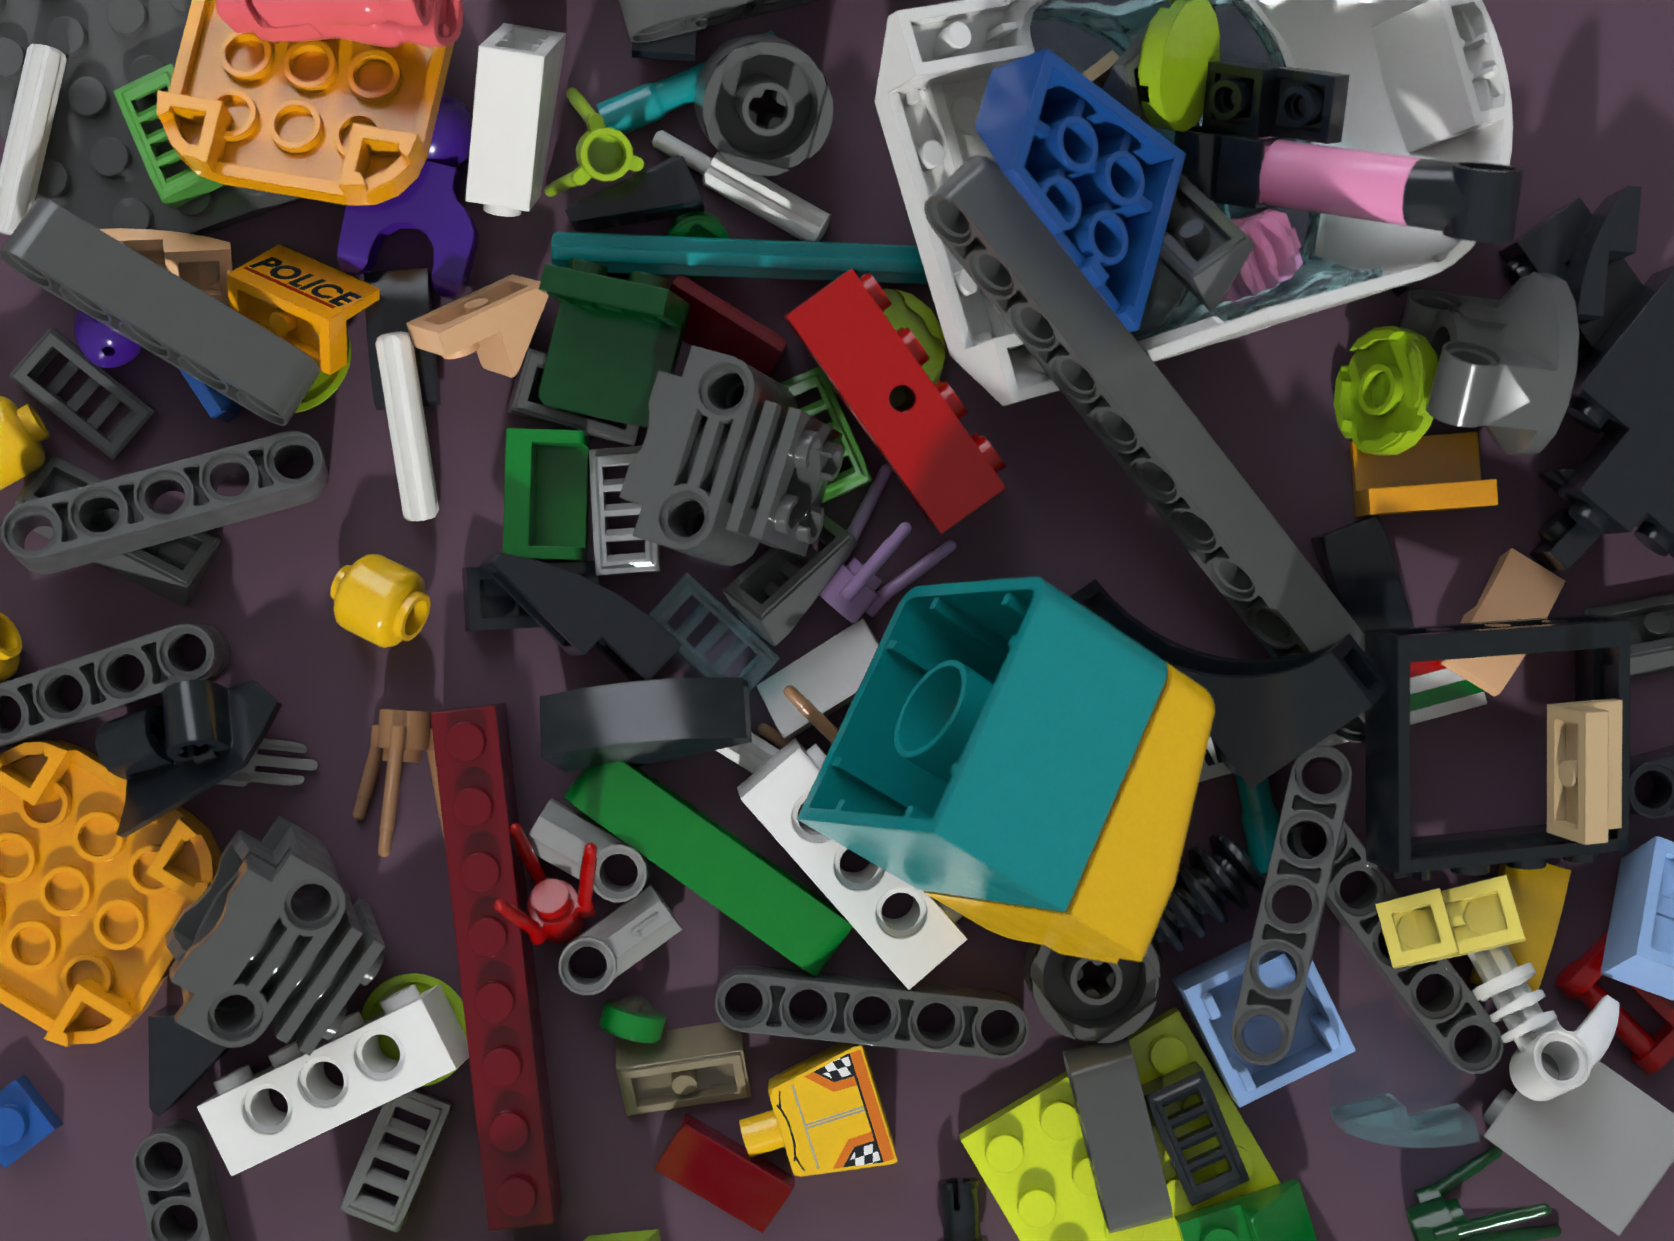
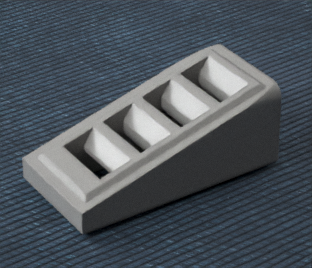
M642 446L589 450L596 576L663 572L661 545L646 540L645 552L611 555V542L643 539L633 536L635 528L609 530L608 517L639 515L642 505L636 503L607 505L606 492L621 491L625 478L605 480L604 467L630 465Z
M414 1089L383 1104L351 1178L340 1210L390 1231L400 1232L408 1219L453 1103ZM399 1107L431 1120L428 1130L394 1118L397 1108ZM387 1133L420 1145L418 1153L415 1154L384 1142ZM377 1158L410 1171L407 1180L375 1168ZM368 1184L396 1195L399 1199L395 1202L369 1192L365 1188Z

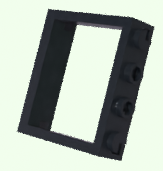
M1587 614L1364 630L1365 654L1390 685L1380 699L1365 711L1366 861L1391 870L1392 878L1394 879L1413 877L1420 881H1426L1432 878L1433 870L1449 869L1451 873L1459 875H1484L1490 872L1491 864L1506 863L1508 867L1516 869H1542L1547 866V859L1563 857V860L1567 862L1589 864L1594 863V858H1599V853L1629 850L1630 620ZM1575 650V702L1613 698L1623 700L1622 828L1608 829V843L1584 845L1547 833V824L1411 837V662Z

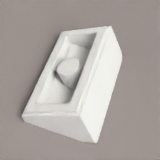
M863 618L756 685L776 727L784 739H792L813 726L784 695V688L786 686H794L825 717L854 699L879 646V642Z

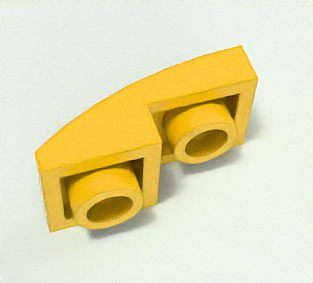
M1501 863L1498 877L1503 875L1508 877L1526 941L1510 944L1507 947L1518 967L1529 962L1534 966L1537 973L1526 982L1531 991L1539 990L1551 954L1571 870L1547 863L1545 868L1531 870L1511 868L1506 863ZM1473 966L1470 982L1482 985L1483 982Z

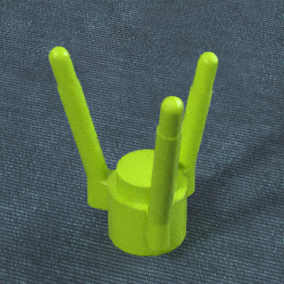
M569 88L566 95L585 121L588 131L579 139L575 149L576 161L579 166L574 171L548 184L544 189L545 194L549 197L559 195L578 185L586 184L591 178L600 181H614L623 177L628 170L635 173L646 170V164L643 159L633 155V148L629 139L621 131L605 127L602 115L595 112L576 88Z

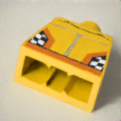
M838 1042L774 1075L768 1080V1093L773 1110L739 1120L743 1141L749 1157L785 1147L794 1176L803 1177L863 1169L898 1162L896 1147L865 1047L861 1044Z

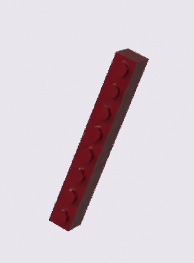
M506 703L432 712L430 715L488 1229L493 1231L553 1224L562 1205L533 943L527 932L503 917L493 906L494 901L501 898L530 916L527 907L528 897L524 863L509 831L513 823H519Z

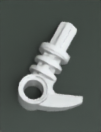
M1507 945L1467 954L1483 982L1482 985L1472 990L1477 1001H1493L1497 1011L1489 1015L1492 1022L1503 1020L1509 1030L1500 1036L1504 1043L1515 1041L1518 1047L1512 1055L1509 1064L1510 1077L1517 1090L1529 1099L1548 1101L1581 1086L1588 1079L1591 1069L1604 1056L1612 1042L1619 1018V1002L1609 995L1604 996L1576 1031H1567L1559 1024L1554 1010L1543 1013L1538 1004V1001L1546 997L1543 990L1531 991L1526 982L1537 973L1531 962L1518 967ZM1542 1052L1550 1055L1555 1060L1559 1069L1558 1080L1551 1077L1544 1070L1541 1062Z

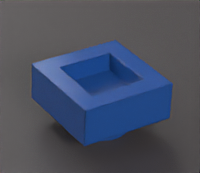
M25 1074L0 1091V1164L4 1169L63 1125Z

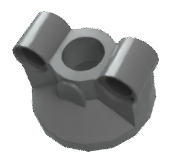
M1533 272L1519 279L1500 300L1455 295L1430 288H1416L1408 292L1398 327L1411 329L1426 337L1438 357L1437 368L1425 405L1426 411L1435 419L1454 426L1477 427L1484 425L1494 444L1507 455L1529 456L1540 453L1558 431L1569 406L1577 372L1579 325L1576 302L1567 282L1554 274Z

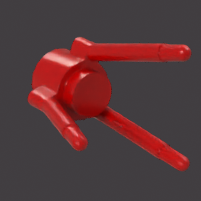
M513 823L509 828L510 834L535 886L527 902L530 916L501 898L494 901V909L527 932L534 945H540L545 940L554 943L569 941L583 929L585 918L593 917L596 914L592 897L597 863V846L594 843H587L584 847L577 895V892L569 883L563 880L547 878L522 826L519 823Z

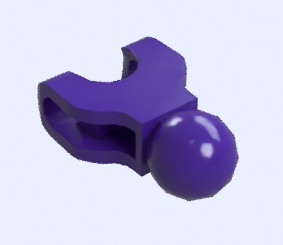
M443 91L428 157L419 177L404 192L377 205H346L337 251V261L342 272L352 275H361L364 272H368L374 267L377 254L387 236L399 229H418L427 235L433 245L431 280L435 290L442 297L452 300L459 299L465 292L478 247L479 234L472 216L462 206L458 195L462 174L458 171L457 167L469 157L473 119L470 110L459 98Z

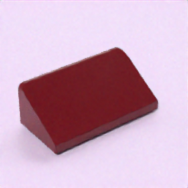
M677 275L670 290L691 305L683 340L693 346L733 356L771 378L788 352L786 339L683 275L679 277Z
M688 1113L685 1114L654 1166V1170L761 1233L765 1231L795 1187V1176L759 1155L749 1157L746 1147Z

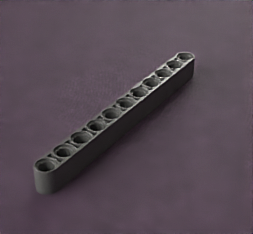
M980 155L969 157L925 201L924 212L930 226L1273 659L1318 650L1342 639L1349 633L1365 653V637L1362 630L1134 336L1126 329L1002 172L999 165L988 157ZM1365 712L1334 733L1352 743L1365 742Z

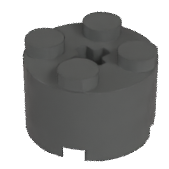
M748 34L724 41L707 59L696 82L694 102L701 130L728 163L744 172L761 176H773L790 171L789 169L799 165L807 158L810 159L818 152L829 134L834 108L832 95L822 71L806 53L780 37L768 34ZM768 89V94L776 101V106L774 110L763 109L760 118H757V114L749 104L753 97L761 98L764 91Z
M1029 943L1024 953V975L1028 991L1044 1019L1064 1036L1087 1042H1116L1136 1032L1149 1019L1154 1010L1161 976L1160 962L1151 943L1142 962L1119 958L1117 964L1059 954L1046 945ZM1089 961H1092L1096 966L1101 965L1098 970L1102 979L1094 985L1086 978L1081 979L1084 976L1081 967Z

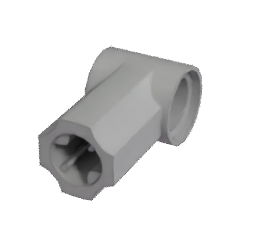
M552 798L528 835V839L538 857L579 880L584 847L587 843H594L597 846V863L593 889L603 899L611 902H626L636 897L646 885L652 870L651 861L633 847L626 844L604 827ZM613 854L629 856L637 866L638 876L636 881L623 886L610 881L604 868L606 858Z
M649 884L636 897L624 902L565 944L558 962L560 978L571 992L582 996L598 994L604 991L612 983L613 979L683 930V928L652 884ZM582 947L596 948L604 955L607 961L606 969L595 978L580 977L572 969L570 964L571 955Z

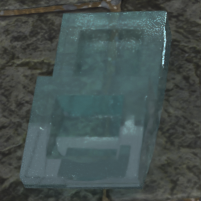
M1387 1093L1329 1107L1331 1119L1346 1134L1370 1142L1407 1148H1440L1480 1142L1475 1117L1457 1103L1408 1114L1406 1106L1392 1094Z

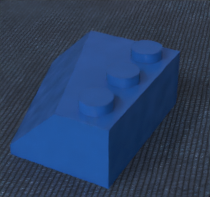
M1048 48L992 69L974 126L975 130L1002 172L1129 332L1139 330L1186 153Z

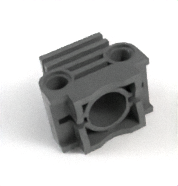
M692 345L682 377L658 370L649 399L647 434L640 451L630 463L619 497L642 505L633 536L690 556L727 566H734L745 562L754 554L759 542L805 557L809 544H813L817 540L823 527L825 513L824 509L821 508L828 482L833 481L837 477L842 466L844 450L840 443L843 434L806 412L799 410L795 396L787 387L733 356Z
M280 815L262 841L255 839L240 829L236 832L220 856L218 869L210 886L195 902L183 909L165 936L167 948L175 959V962L169 969L170 980L182 987L184 1004L175 1016L176 1023L215 1044L231 1048L243 1047L254 1042L272 1021L277 1039L287 1044L295 1034L298 1050L309 1056L322 1038L329 1040L336 1034L346 1017L347 1009L344 1008L345 1004L359 984L366 986L373 980L385 957V952L382 951L385 944L369 903L358 898L354 905H352L348 891L342 888L327 845L318 837Z

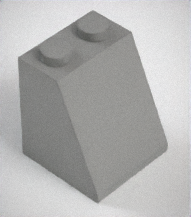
M1542 1052L1541 1062L1544 1070L1551 1077L1558 1080L1559 1069L1555 1060L1550 1055ZM1600 1061L1591 1069L1588 1079L1581 1086L1548 1101H1535L1525 1097L1518 1090L1513 1095L1506 1089H1503L1482 1118V1120L1491 1125L1484 1135L1486 1139L1618 1236L1622 1234L1674 1162V1113Z

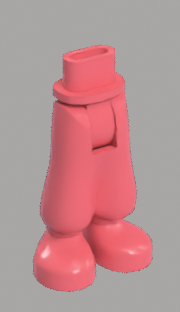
M216 0L218 15L234 32H253L260 39L279 43V41L299 42L346 39L383 47H397L402 43L408 42L426 47H443L454 44L460 37L463 25L462 0Z

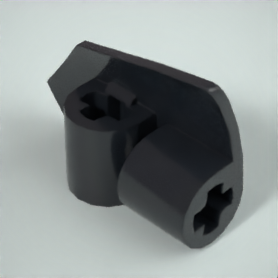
M186 680L174 683L162 691L163 705H151L100 724L95 738L99 758L109 772L127 780L125 805L120 825L116 832L117 836L127 837L247 766L267 735L283 704L254 680L230 688L208 680Z

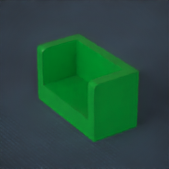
M506 428L502 553L534 560L586 561L590 435L581 430Z

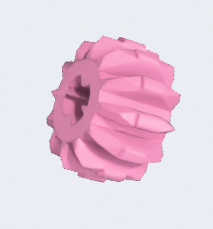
M1267 209L1259 213L1253 211L1245 216L1231 219L1251 238L1255 247L1220 304L1226 301L1235 302L1247 296H1256L1259 292L1266 289L1276 288L1278 283L1291 279L1303 264L1299 251L1301 244L1295 227L1291 228L1286 213Z

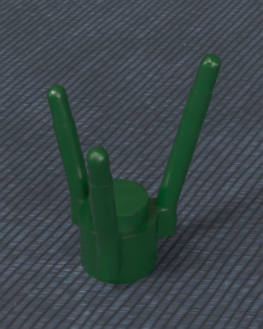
M1492 1146L1479 1156L1474 1157L1435 1184L1414 1190L1418 1204L1405 1208L1408 1224L1415 1241H1538L1539 1239L1558 1237L1562 1231L1558 1225H1546L1483 1232L1547 1216L1551 1213V1207L1547 1203L1519 1207L1466 1220L1456 1198L1444 1201L1443 1195L1501 1157L1502 1150L1497 1146Z

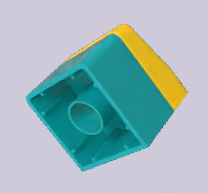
M1040 577L916 586L901 599L896 607L797 820L916 889L923 890V893L998 935L1013 940L1046 945L1059 954L1114 964L1118 963L1119 958L1142 962L1175 885L1215 715V704L1211 694L1203 686Z

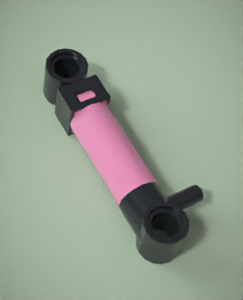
M1193 126L1186 132L1175 131L1174 145L1186 153L1181 173L1209 200H1215V203L1253 209L1275 206L1442 231L1444 236L1473 242L1505 243L1511 242L1514 239L1524 171L1518 167L1484 162L1454 163L1295 142L1293 138L1275 135L1253 137L1202 128V126Z

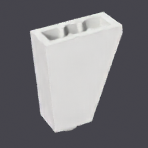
M503 23L479 45L465 201L483 204V210L489 214L503 217L519 216L522 211L529 212L541 196L566 33Z

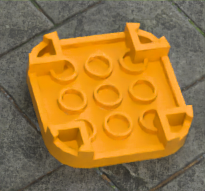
M192 0L168 92L158 91L156 115L161 120L173 149L180 159L198 176L223 185L348 206L377 205L399 196L419 177L429 154L454 44L443 47H426L408 42L402 43L397 47H383L346 39L299 42L279 41V43L260 39L253 32H234L218 15L216 0Z
M38 740L24 742L0 753V1003L48 1031L44 1037L45 1040L65 1047H69L72 1044H94L114 1035L116 1036L131 1027L149 1007L168 976L170 967L175 962L172 953L167 948L165 936L183 909L195 902L210 886L218 869L221 852L211 830L192 813L180 806L127 837L117 836L116 832L120 825L125 805L127 780L109 772L98 756L83 747L64 740Z

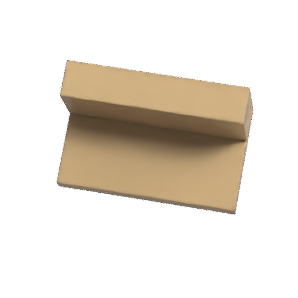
M1613 698L1547 704V833L1589 845L1608 843V829L1622 828L1623 700Z

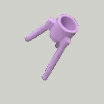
M888 464L881 466L847 529L849 533L855 536L856 540L861 535L892 474V469ZM902 522L865 564L855 557L847 566L845 561L819 595L853 624L865 612L873 618L889 599L940 563L942 559L956 549L957 544L954 540H947L876 592V589L883 582L876 575V572L897 550L912 530L910 523Z

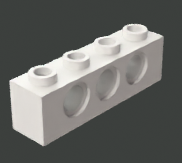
M794 738L737 787L740 799L906 988L910 990L967 940L956 923L963 915L923 893V890L916 889L871 862L865 869L859 872H847L840 867L841 856L847 848L797 820L799 808L805 802L827 755L816 743L806 751L797 739ZM907 893L913 896L912 908L905 916L898 919H890L882 915V906L891 895Z
M415 984L401 989L379 1002L383 1012L365 1021L359 1011L346 1016L336 1034L329 1040L319 1042L310 1056L299 1051L297 1042L294 1041L268 1055L272 1063L271 1066L253 1074L249 1064L214 1081L213 1084L217 1093L197 1106V1109L231 1177L446 1075L461 1066L469 1058L467 1037L441 985L439 984L419 994ZM379 1034L387 1035L397 1043L400 1049V1060L391 1059L381 1051L378 1041ZM324 1061L333 1063L340 1069L344 1078L343 1086L335 1085L328 1080L324 1073ZM269 1088L279 1091L285 1097L288 1112L280 1111L272 1104L269 1097Z

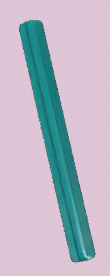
M556 232L551 239V265L568 268L570 258H576L603 265L608 268V273L631 274V271H639L654 275L833 281L844 272L853 269L858 278L870 273L877 283L925 284L928 282L918 247L910 245Z

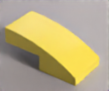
M1507 875L1443 891L1437 888L1375 904L1394 969L1526 941Z

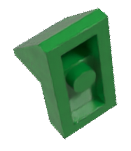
M1297 1179L1175 1216L1182 1241H1317Z

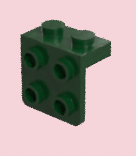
M570 258L568 268L545 264L539 290L558 300L560 306L539 388L540 400L545 405L553 408L648 429L649 399L658 370L674 375L691 305L668 289L669 280L657 275L631 271L629 281L607 276V267L576 258Z

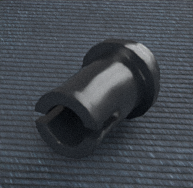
M964 1177L963 1183L959 1184L958 1178L938 1181L943 1237L937 1241H988L987 1236L981 1235L977 1189L979 1181L977 1178Z

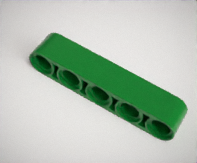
M621 760L584 768L564 794L565 798L584 814L633 847L640 854L794 964L814 976H818L853 928L834 905L641 767H633L626 761Z

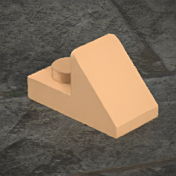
M511 274L409 321L406 325L414 347L441 355L444 359H457L477 351L479 361L484 369L512 378L517 375L549 295L539 290L540 281Z

